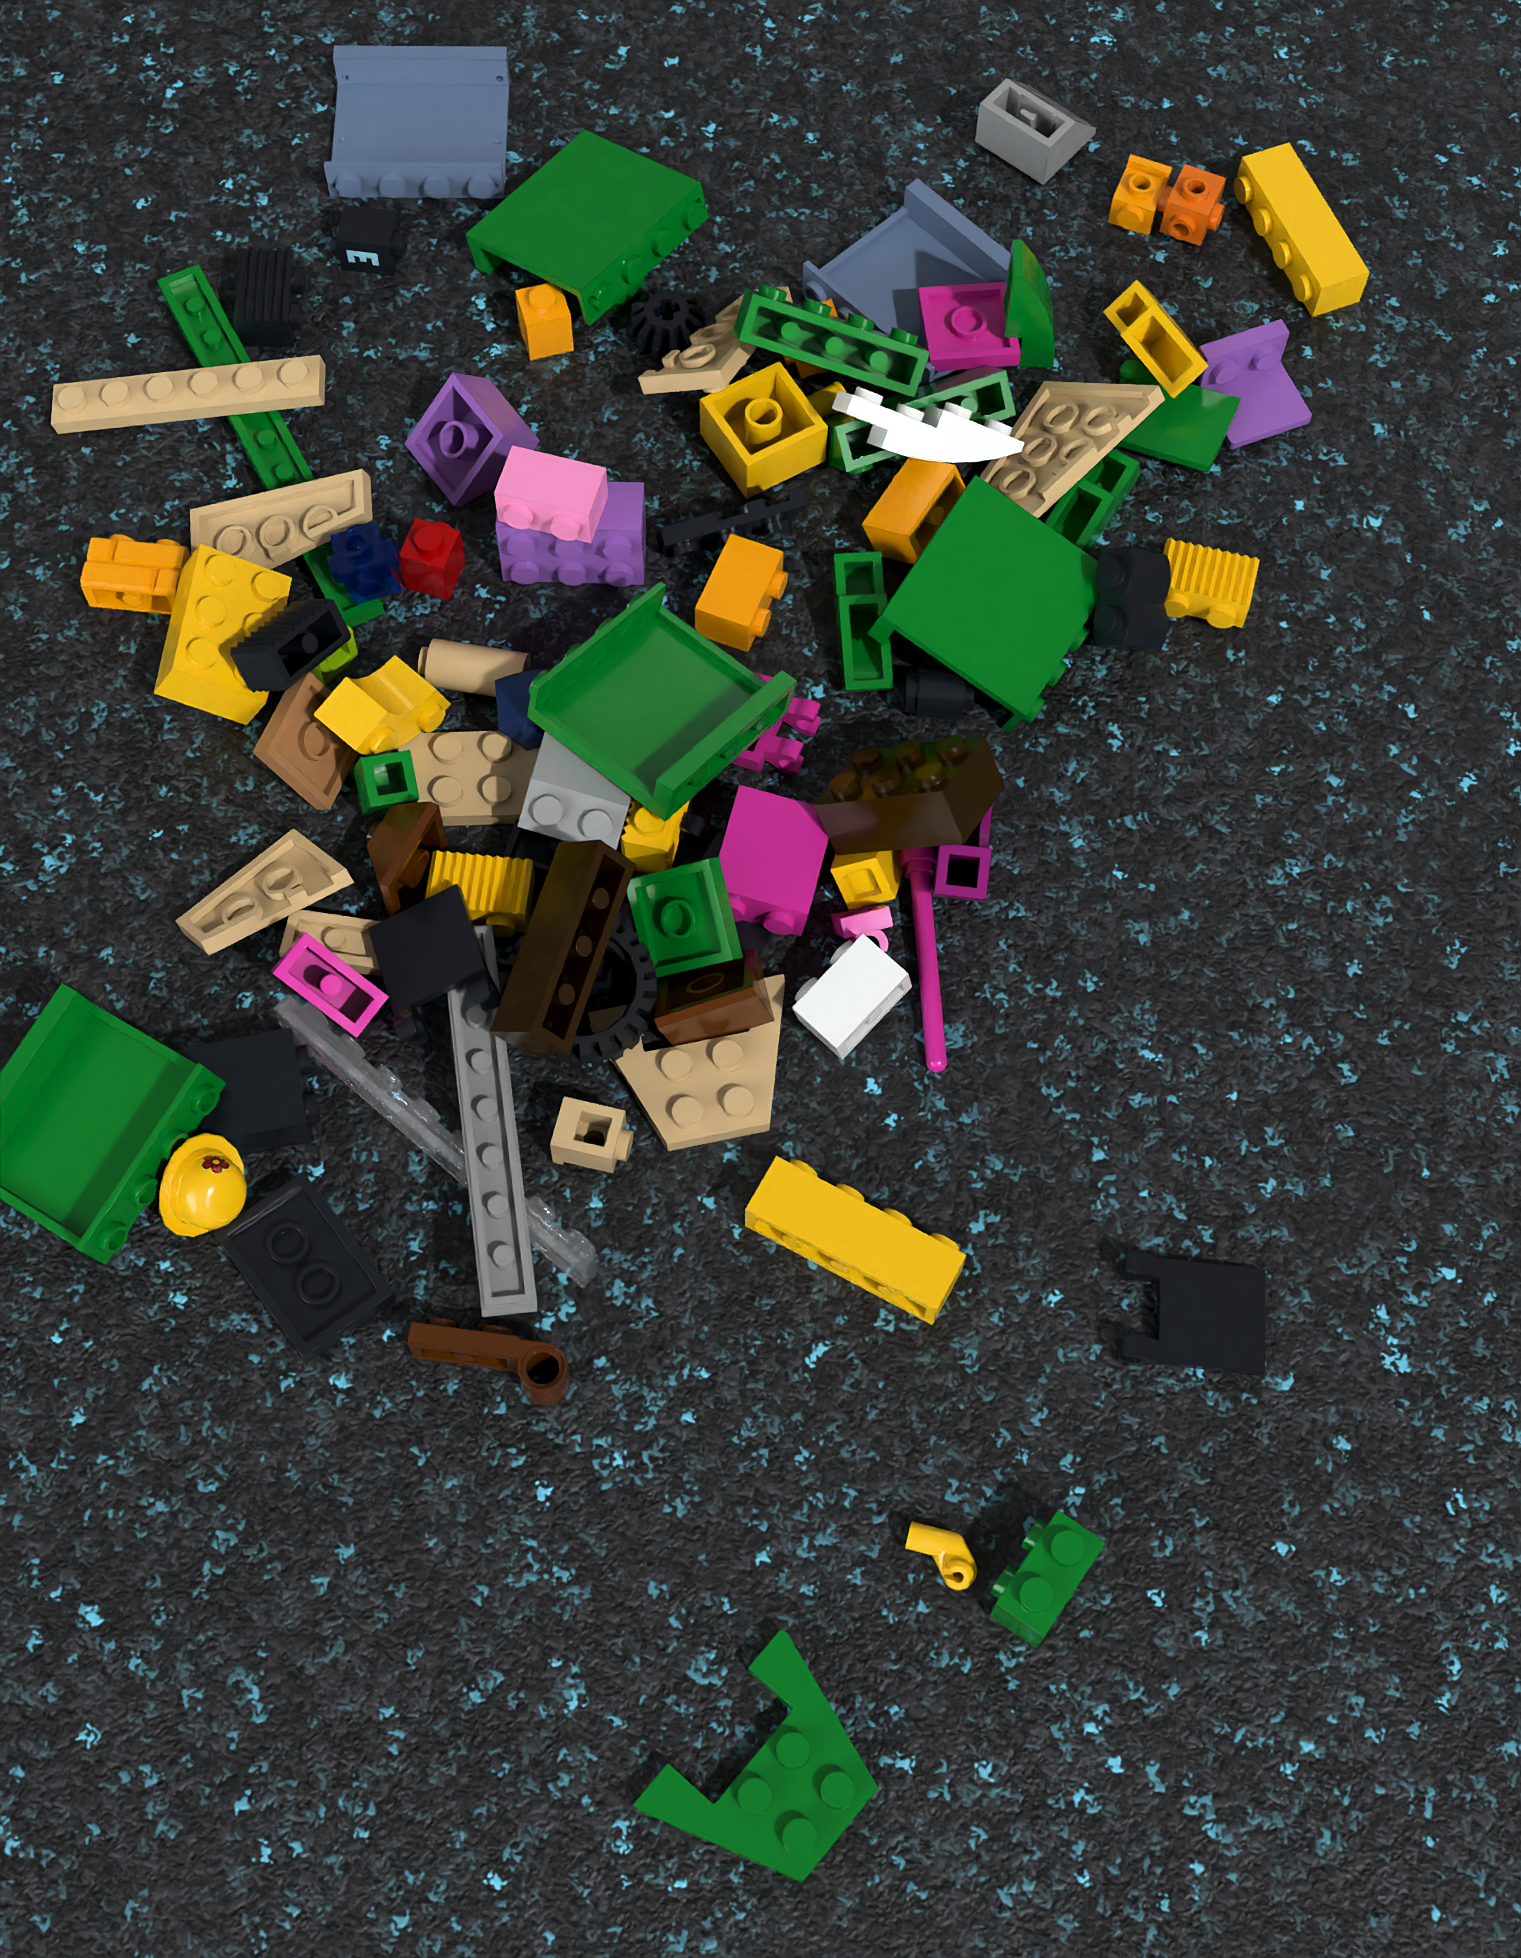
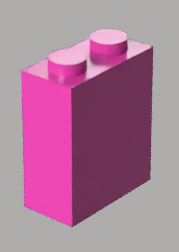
M739 784L719 853L735 922L744 920L763 925L765 929L778 935H802L829 839L814 805Z

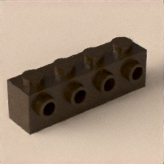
M601 839L558 844L490 1028V1033L526 1054L568 1055L636 864Z

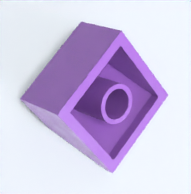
M452 372L404 444L453 506L461 507L497 486L512 445L534 450L540 440L490 379Z

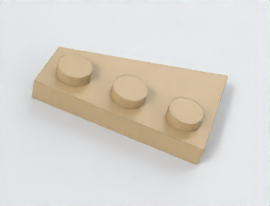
M293 828L175 921L184 935L206 954L211 955L354 883L345 867Z

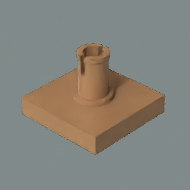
M309 672L285 691L253 753L316 810H330L359 753L313 715L332 692Z

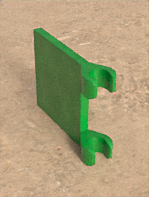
M1126 360L1120 369V376L1122 377L1119 384L1159 385L1165 400L1114 448L1124 447L1209 473L1238 411L1241 398L1189 384L1173 399L1147 367L1135 360Z

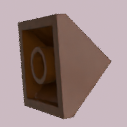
M755 947L742 951V958L660 978L654 1021L657 1028L673 1046L728 1036L775 1021L759 956Z

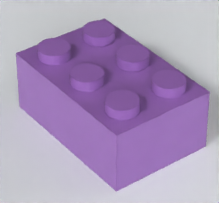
M607 481L608 498L592 543L579 540L566 541L553 534L529 528L523 530L516 529L507 523L498 521L496 514L495 527L503 581H515L520 584L562 582L571 586L583 583L610 584L616 587H625L630 584L644 585L647 538L644 482Z

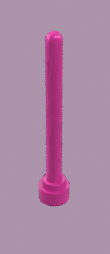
M937 846L901 849L897 850L899 867L903 870L905 878L910 880L926 1064L930 1071L938 1073L946 1068L947 1057L930 878L934 876Z

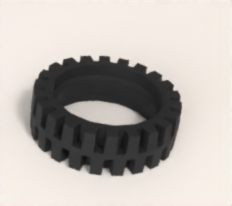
M616 919L606 951L613 953L625 966L632 984L631 999L622 1017L604 1031L588 1036L575 1035L568 1055L535 1054L541 1058L544 1055L548 1057L550 1063L561 1066L562 1062L569 1063L570 1068L582 1069V1064L591 1063L592 1068L604 1065V1060L611 1058L614 1062L623 1057L624 1050L627 1048L632 1050L639 1043L642 1033L646 1034L651 1024L652 1016H654L657 1001L656 970L645 943L638 941L637 933L630 927L626 930L622 928L620 920ZM523 936L516 942L514 953H510L507 959L506 972L503 976V993L522 945Z

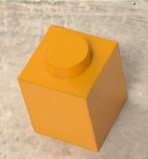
M545 283L515 290L519 327L530 361L574 351L571 314L562 288L552 283Z

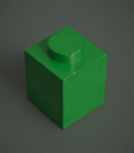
M410 750L362 757L353 767L363 816L388 812L391 805L416 803L420 799Z

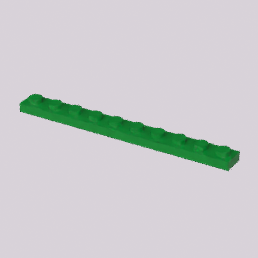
M199 264L157 280L160 293L200 368L251 363L248 354ZM278 410L226 416L266 491L315 480ZM345 534L300 555L323 599L329 598L334 600L347 626L352 628L385 614L383 603Z

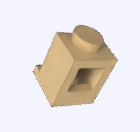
M564 1096L550 1142L553 1163L563 1165L564 1162L614 1173L617 1160L625 1162L628 1160L633 1142L634 1131L626 1129L625 1110ZM597 1137L602 1139L604 1144L603 1146H598L586 1142L591 1138Z

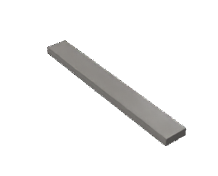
M492 924L474 926L489 973L500 993ZM466 983L447 992L481 1314L482 1317L535 1312L537 1311V1296L506 1041L489 1032L498 1007L489 1012H484L480 1004H475L470 999Z

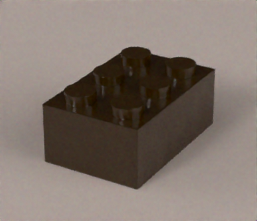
M951 735L934 742L920 743L918 740H910L894 747L878 748L875 745H869L856 750L850 756V761L839 775L828 783L827 790L814 804V807L836 855L965 844L1003 791L1005 785L984 735L963 738L961 735Z

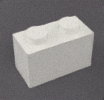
M864 934L854 943L849 940L837 949L830 960L832 966L819 980L813 977L800 988L795 996L797 1003L792 1007L797 1019L841 1060L852 1051L912 987L909 974Z

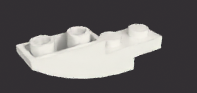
M856 387L854 395L838 390L832 406L834 410L873 425L866 443L904 456L928 461L957 463L996 459L1021 452L1025 442L1010 437L1012 427L986 418L984 426L970 421L972 411L950 402L945 403L944 409L927 405L925 413L898 403L896 411L880 406L883 396Z

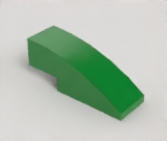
M1013 239L1003 297L1004 337L1018 338L1021 356L1017 367L1053 368L1055 340L1051 291L1045 273L1035 255L1023 240Z
M1112 449L1058 500L1045 524L1088 553L1139 478L1140 462Z
M881 551L834 554L831 566L845 692L893 690L890 636L882 645L867 634L887 605V593H884Z

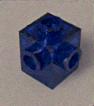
M376 521L365 525H354L346 531L330 535L334 555L328 557L330 572L337 585L341 583L345 585L357 605L402 591L397 566L402 565V559L397 543L393 537L386 539Z

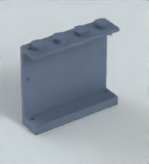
M334 46L333 62L338 87L332 160L324 161L330 197L505 198L510 92L507 47Z

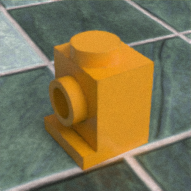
M1131 154L1113 196L1108 223L1149 236L1159 214L1157 211L1158 204L1166 185L1169 184L1172 167Z

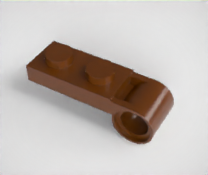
M429 1318L426 1324L411 1322L407 1344L413 1358L518 1372L525 1395L529 1400L539 1405L555 1404L563 1399L569 1390L570 1374L566 1357L553 1344L522 1340L519 1336H513L512 1330L496 1325H483L480 1331L460 1329L457 1322L444 1318ZM542 1364L555 1366L559 1373L551 1383L541 1385L530 1380V1375L537 1366Z

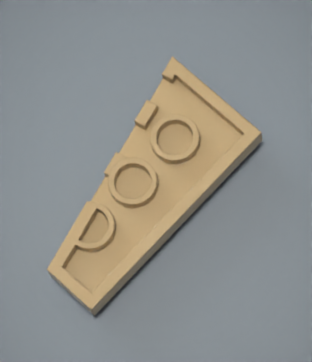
M363 469L190 509L191 555L201 543L271 570L372 521L370 476Z

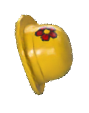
M203 1133L187 1139L173 1153L164 1170L159 1190V1211L164 1225L174 1234L194 1237L210 1232L213 1229L227 1226L238 1216L247 1196V1183L244 1178V1164L237 1149L223 1136Z

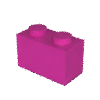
M305 931L301 932L271 970L275 976L356 1038L389 998L388 995Z

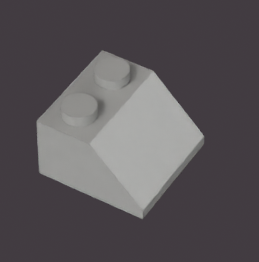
M545 731L517 827L568 842L601 839L616 850L632 796Z

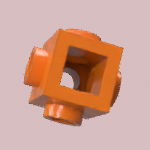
M1184 164L1174 187L1166 185L1161 195L1157 211L1164 214L1159 232L1201 246L1208 229L1216 231L1223 216L1225 205L1220 204L1226 178Z

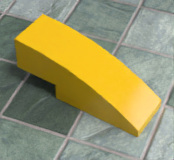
M1138 280L1130 285L1103 311L1121 333V337L1173 399L1209 367L1168 312Z

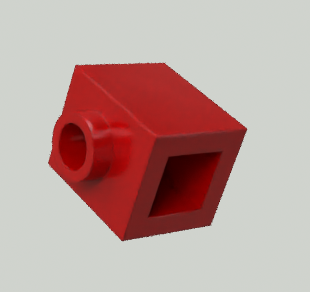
M415 518L398 556L406 589L445 600H450L466 563L460 530L453 529L450 525L443 522H428Z

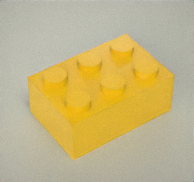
M200 543L181 570L154 694L248 725L267 703L269 691L265 692L263 690L253 693L248 689L230 655L231 647H237L238 642H244V637H250L251 632H257L258 627L264 626V622L270 621L271 617L277 616V612L284 610L288 601L292 577Z

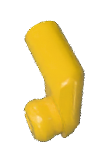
M911 1521L905 1549L932 1555L948 1587L954 1590L968 1588L977 1576V1566L963 1537L953 1531Z

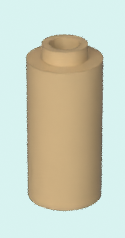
M436 638L432 639L429 647L423 646L421 648L418 659V674L425 676V680L433 687L496 697L495 680L531 669L529 653Z

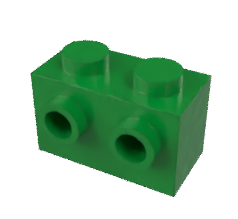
M1057 1510L1049 1524L1039 1518L1021 1544V1547L1027 1550L1029 1554L1017 1570L1008 1564L989 1592L998 1598L989 1616L1031 1646L1037 1648L1106 1542L1059 1510Z

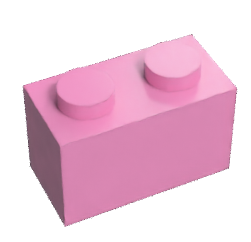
M512 445L494 491L498 521L507 523L516 529L523 530L529 528L550 533L566 541L579 540L592 543L608 498L606 468Z

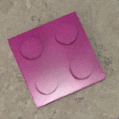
M1006 281L918 288L917 304L924 346L930 352L927 361L935 367V371L975 369L985 365L992 367L1019 365L1021 351L1018 338L1004 337L1003 297Z

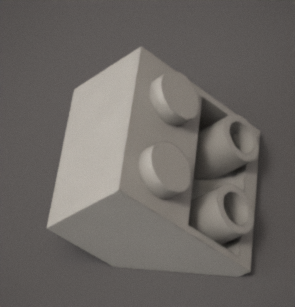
M1006 78L980 103L975 142L1044 185L1095 135L1096 127L1031 86Z

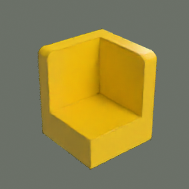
M897 850L847 855L835 854L830 869L849 910L895 899L903 875V870L899 867Z

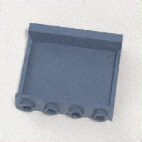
M917 178L905 187L904 206L821 269H818L809 260L803 263L802 294L805 298L817 302H823L832 298L840 319L847 320L848 314L853 313L875 321L873 330L890 335L892 327L913 333L918 336L916 344L925 348L917 304L918 288L1006 281L1010 253ZM927 361L918 387L960 374L965 369L935 371V367Z

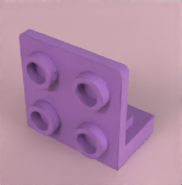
M1282 319L1199 346L1198 352L1209 367L1192 384L1241 398L1238 411L1224 439L1231 449L1306 425L1311 420L1312 413L1280 362L1290 334Z

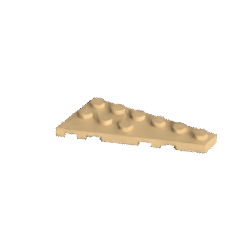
M1044 381L1013 426L1010 437L1025 442L1022 451L1005 457L991 459L980 475V478L1033 516L1039 518L1165 400L1159 385Z

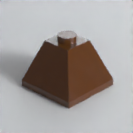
M431 801L391 805L383 820H376L367 834L366 846L388 917L419 903L427 889L433 851H449L440 807Z

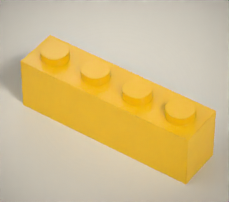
M1286 143L1242 157L1237 178H1235L1233 185L1235 196L1239 203L1245 205L1251 215L1256 232L1265 238L1271 248L1276 265L1284 270L1292 283L1293 292L1297 300L1304 303L1312 317L1360 302L1370 272L1291 144Z
M776 1156L745 1209V1226L933 1325L963 1269L966 1254L959 1251V1246L944 1235L931 1233L929 1236L912 1227L911 1221L896 1210L884 1208L881 1211L864 1202L865 1198L863 1195L848 1185L837 1184L835 1187L818 1178L817 1172L802 1161L791 1159L790 1162H787Z

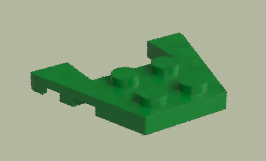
M781 1628L748 1667V1672L791 1709V1713L716 1803L709 1801L667 1763L635 1801L633 1806L646 1816L656 1818L679 1828L685 1833L699 1839L702 1838L732 1851L738 1856L803 1883L875 1794L878 1786L790 1636Z

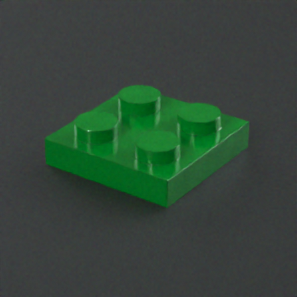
M719 857L705 859L630 880L627 894L638 940L640 943L644 942L648 948L650 958L654 962L657 978L743 957Z

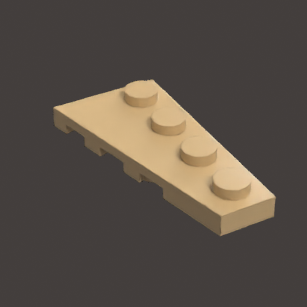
M788 286L775 287L788 292L785 301L793 303ZM744 294L715 316L716 324L703 329L700 328L689 337L692 346L682 353L680 350H672L663 357V369L659 372L647 370L639 376L638 379L643 394L700 389L704 393H715L728 387L729 382L740 368L747 363L748 358L758 347L740 341L732 334Z

